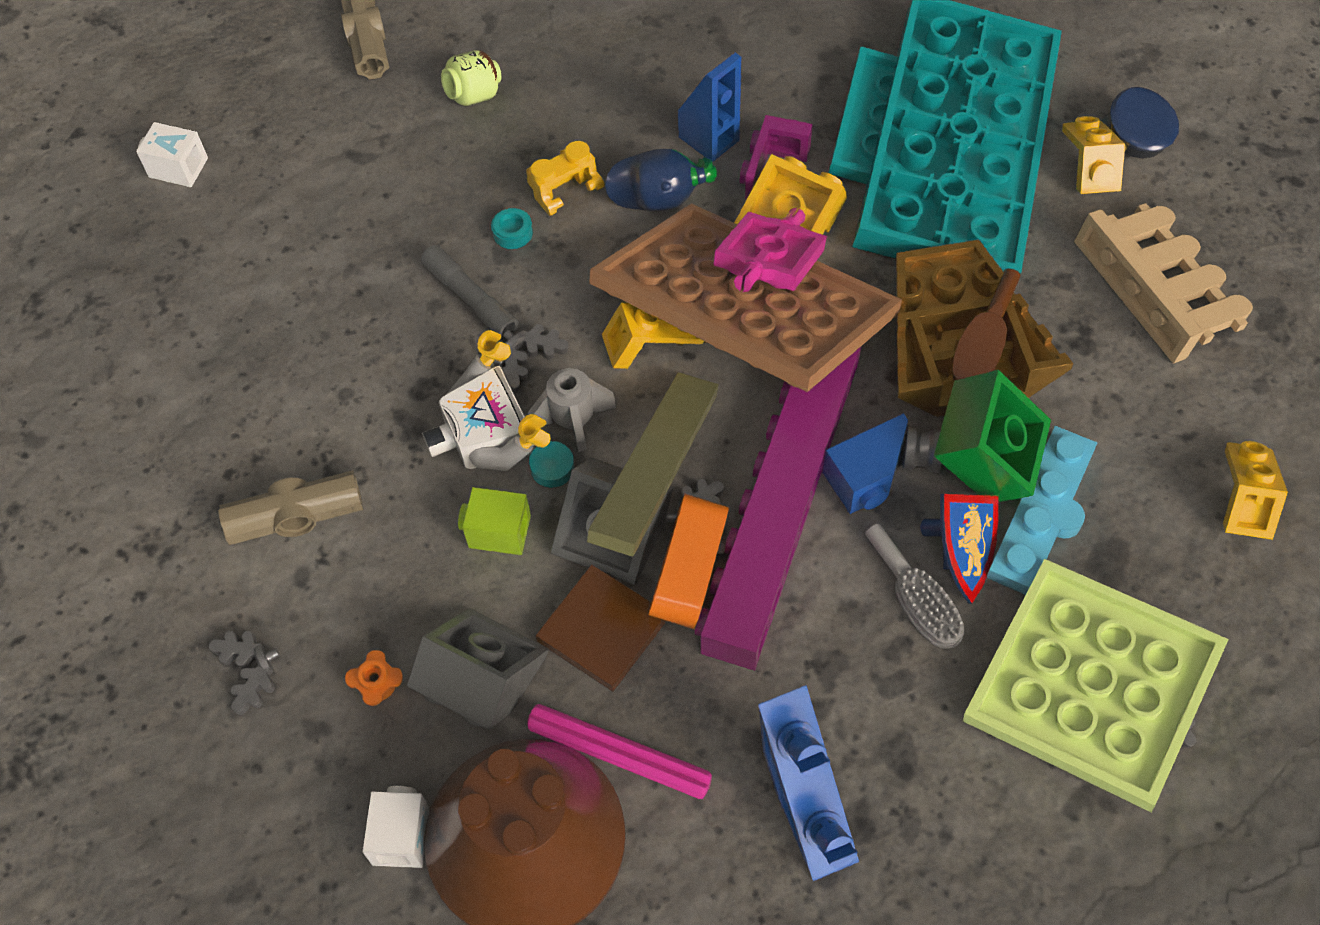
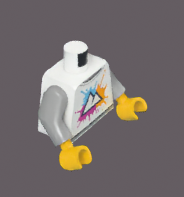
M492 330L481 334L477 345L482 355L477 354L462 376L447 394L439 400L445 424L422 433L432 457L456 448L465 468L508 471L525 456L530 455L535 449L534 445L543 448L550 443V434L540 429L546 425V420L535 414H529L524 417L500 365L494 367V360L504 361L511 354L508 344L498 342L501 339V334Z

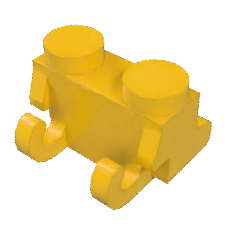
M583 141L571 142L565 149L560 151V155L550 160H537L531 167L526 169L527 183L533 189L534 198L549 216L557 213V209L563 206L560 197L553 199L552 190L573 178L579 184L585 182L589 191L593 189L598 191L604 187V181L596 169L595 157L590 153L588 144Z

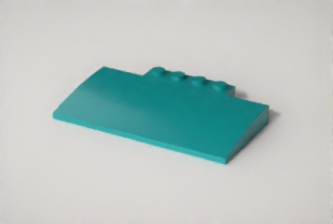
M911 0L897 56L860 47L828 171L832 175L867 184L853 240V248L896 258L899 252L980 240L1003 272L1005 269L1010 268L1021 274L1062 30L951 0Z

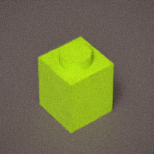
M472 487L469 503L461 505L458 517V528L464 532L468 548L522 555L531 518L527 495Z

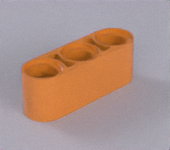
M684 493L650 605L649 616L687 628H695L705 599L729 507Z

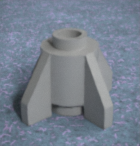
M566 368L558 370L551 375L547 381L546 389L528 411V415L535 414L546 420V425L552 424L553 419L563 428L573 430L577 449L580 452L587 450L583 426L590 420L593 411L598 413L615 409V398L612 391L589 379L584 372L578 369Z

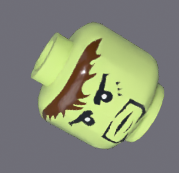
M480 50L452 56L447 60L446 66L441 73V82L446 95L464 106L492 99L496 95L498 83L501 81V70L498 63L492 60L484 51Z

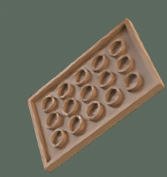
M692 203L590 269L589 284L806 392L812 389L895 318L900 311L902 299L819 261L814 263L794 291L775 288L761 280H757L748 292H743L744 287L739 291L734 284V280L738 275L731 273L727 269L714 266L715 250L737 224Z

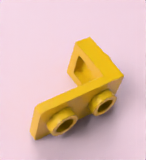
M1082 116L1077 117L1075 122L1063 123L1062 132L1079 149L1076 184L1078 192L1080 194L1121 191L1125 143L1097 117Z

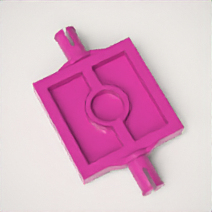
M792 208L787 216L782 219L768 218L748 211L715 250L714 266L727 269L731 273L738 275L734 280V284L739 291L744 287L743 292H748L757 280L767 282L775 288L794 291L823 253L827 236L809 231L800 226L805 221V213L801 209L796 213L797 208Z

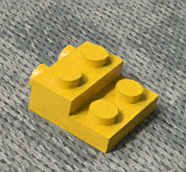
M771 154L734 223L738 224L748 211L768 218L782 219L787 216L792 208H797L796 213L799 209L805 213V221L800 226L823 235L824 231L829 233L847 199V194L844 186H842V181L827 172H821L820 175L806 170V165L794 157L785 156L784 159H781Z

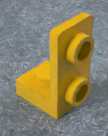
M622 302L602 333L612 367L620 369L629 368L644 343H704L703 340L681 331L677 327L651 314H647L629 303Z
M1244 441L1241 444L1228 442L1225 454L1234 481V487L1223 520L1225 533L1273 540L1288 493L1274 452L1271 448L1254 441Z

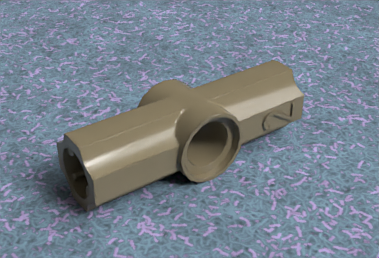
M341 0L344 13H341V18L349 48L352 49L351 53L357 74L363 75L369 80L381 78L383 73L389 69V63L384 46V41L386 40L379 8L375 6V0Z
M352 470L310 482L292 477L281 479L270 485L268 493L219 505L218 513L225 539L229 545L274 533L283 537H297L307 534L314 529L316 522L363 510V501L356 476Z

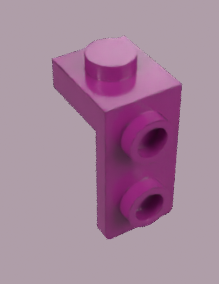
M765 115L761 130H754L749 150L750 154H752L751 160L743 161L739 183L745 185V200H747L764 169L768 155L772 154L782 158L791 156L799 161L807 162L811 148L812 124L794 119Z

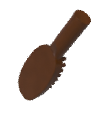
M1010 268L1004 270L987 311L975 316L966 327L958 342L953 358L952 374L954 381L994 371L1006 342L1007 327L1003 317L1021 277L1018 271Z

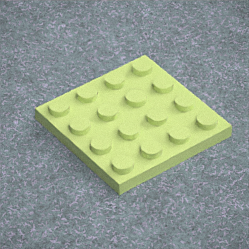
M1044 559L964 713L963 722L1152 813L1229 639Z

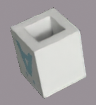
M156 122L152 124L146 136L140 140L136 151L149 178L192 187L208 159L196 131Z
M390 786L387 788V792H371L363 854L372 866L423 867L425 829L430 808L423 795L417 793L416 789L406 786Z

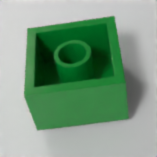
M1000 370L956 380L953 384L934 457L977 495L998 496V502L1030 497L1034 495L1051 419Z

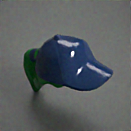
M654 149L625 158L616 163L607 175L605 189L609 198L619 206L647 211H664L682 205L691 196L696 186L705 182H714L717 177V168L713 165L711 159L705 157L703 159L699 158L698 163L695 164L677 150Z

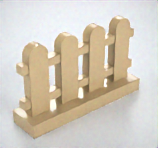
M1145 203L1137 207L1134 212L1135 214L1117 219L1114 214L1107 216L1102 209L1088 214L1074 242L1173 364L1186 359L1198 341L1201 345L1211 342L1215 336L1213 333L1228 327L1238 332L1246 327L1248 324L1246 319L1253 309L1252 303L1244 296L1232 295L1226 297L1222 293L1220 288L1226 280L1224 270L1212 264L1199 266L1194 260L1201 248L1198 240L1190 235L1175 237L1170 232V228L1176 218L1172 210L1164 206L1150 208ZM1153 236L1159 241L1158 244L1143 249L1137 243ZM1176 266H1180L1185 272L1169 279L1162 273V271ZM1202 296H1205L1210 304L1194 310L1187 303Z

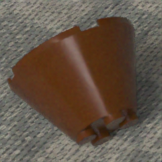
M519 739L491 746L475 754L460 765L449 776L435 797L428 815L424 839L425 859L430 878L443 902L467 925H576L598 907L611 890L618 876L624 857L626 841L623 810L614 787L600 768L589 758L568 746L541 739Z

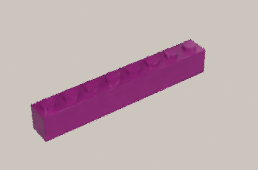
M861 347L808 392L793 387L784 381L779 397V404L783 405L780 416L773 414L767 428L766 440L770 441L767 452L759 451L755 460L752 477H756L757 480L754 489L746 488L740 502L738 514L743 516L739 529L732 527L727 537L724 554L729 555L725 569L717 567L711 582L710 594L715 595L710 609L702 608L696 624L695 635L701 637L702 655L753 671L756 670L823 472L825 450L831 448L858 368Z

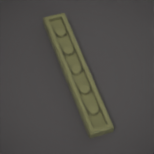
M680 372L677 373L588 530V543L628 556H634L717 397L719 384Z

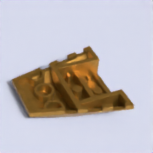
M980 240L899 252L896 255L897 297L902 299L900 311L897 315L898 398L936 417L945 416L954 384L952 365L958 342L974 317L987 311L1003 274L1002 269ZM1013 293L1003 317L1007 327L1006 342L994 371L1000 370L1029 398L1071 370L1073 362L1065 352L1059 353L1052 343L1053 336L1044 324L1038 325L1028 312L1029 305L1022 295Z

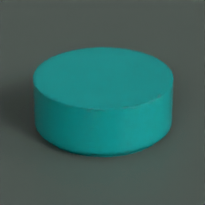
M504 209L492 219L491 229L493 238L503 248H521L533 236L531 218L521 209Z
M550 441L546 447H536L529 458L533 479L544 487L554 488L564 485L570 480L572 469L575 468L571 450L560 442Z

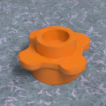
M379 650L370 651L366 655V660L358 668L350 669L345 676L347 686L356 688L363 696L364 703L369 706H376L390 697L395 687L400 686L403 681L402 671L396 667L392 668L386 662L385 654ZM377 674L379 676L376 681H370L372 675Z

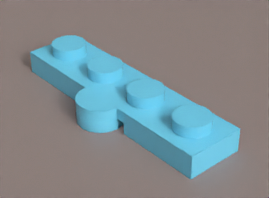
M1058 426L1054 427L1044 449L1034 495L1021 499L987 575L988 579L1026 595L1043 560H1047L1056 537L1065 539L1077 535L1084 523L1085 513L1082 506L1073 498L1097 442Z

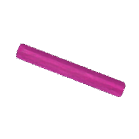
M536 704L528 717L527 725L531 732L695 798L703 799L708 792L712 781V774L708 770L542 704Z

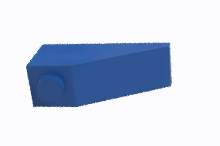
M736 52L706 74L678 110L679 138L705 158L711 159L712 162L740 141L741 56Z

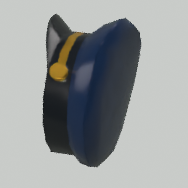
M1131 87L1120 92L1112 102L1110 113L1102 119V122L1125 143L1124 153L1142 159L1151 158L1161 153L1166 147L1173 144L1179 134V120L1172 106L1158 93L1143 87Z

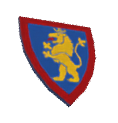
M940 494V518L923 519L920 525L921 533L925 537H942L943 569L950 570L957 588L967 603L972 604L984 586L993 562L998 533V496Z

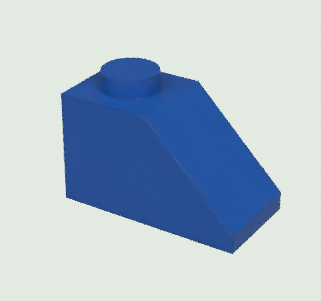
M904 413L825 450L822 473L850 514L862 508L866 510L873 509L882 504L889 496L908 424V419Z

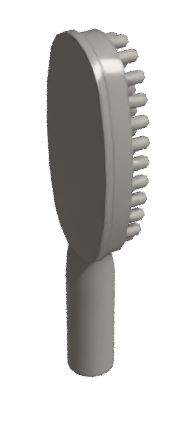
M880 524L870 527L865 532V535L896 576L895 593L910 622L934 646L941 649L956 647L962 641L965 633L964 623L952 599L943 590V587L931 575H928L925 570L913 569Z

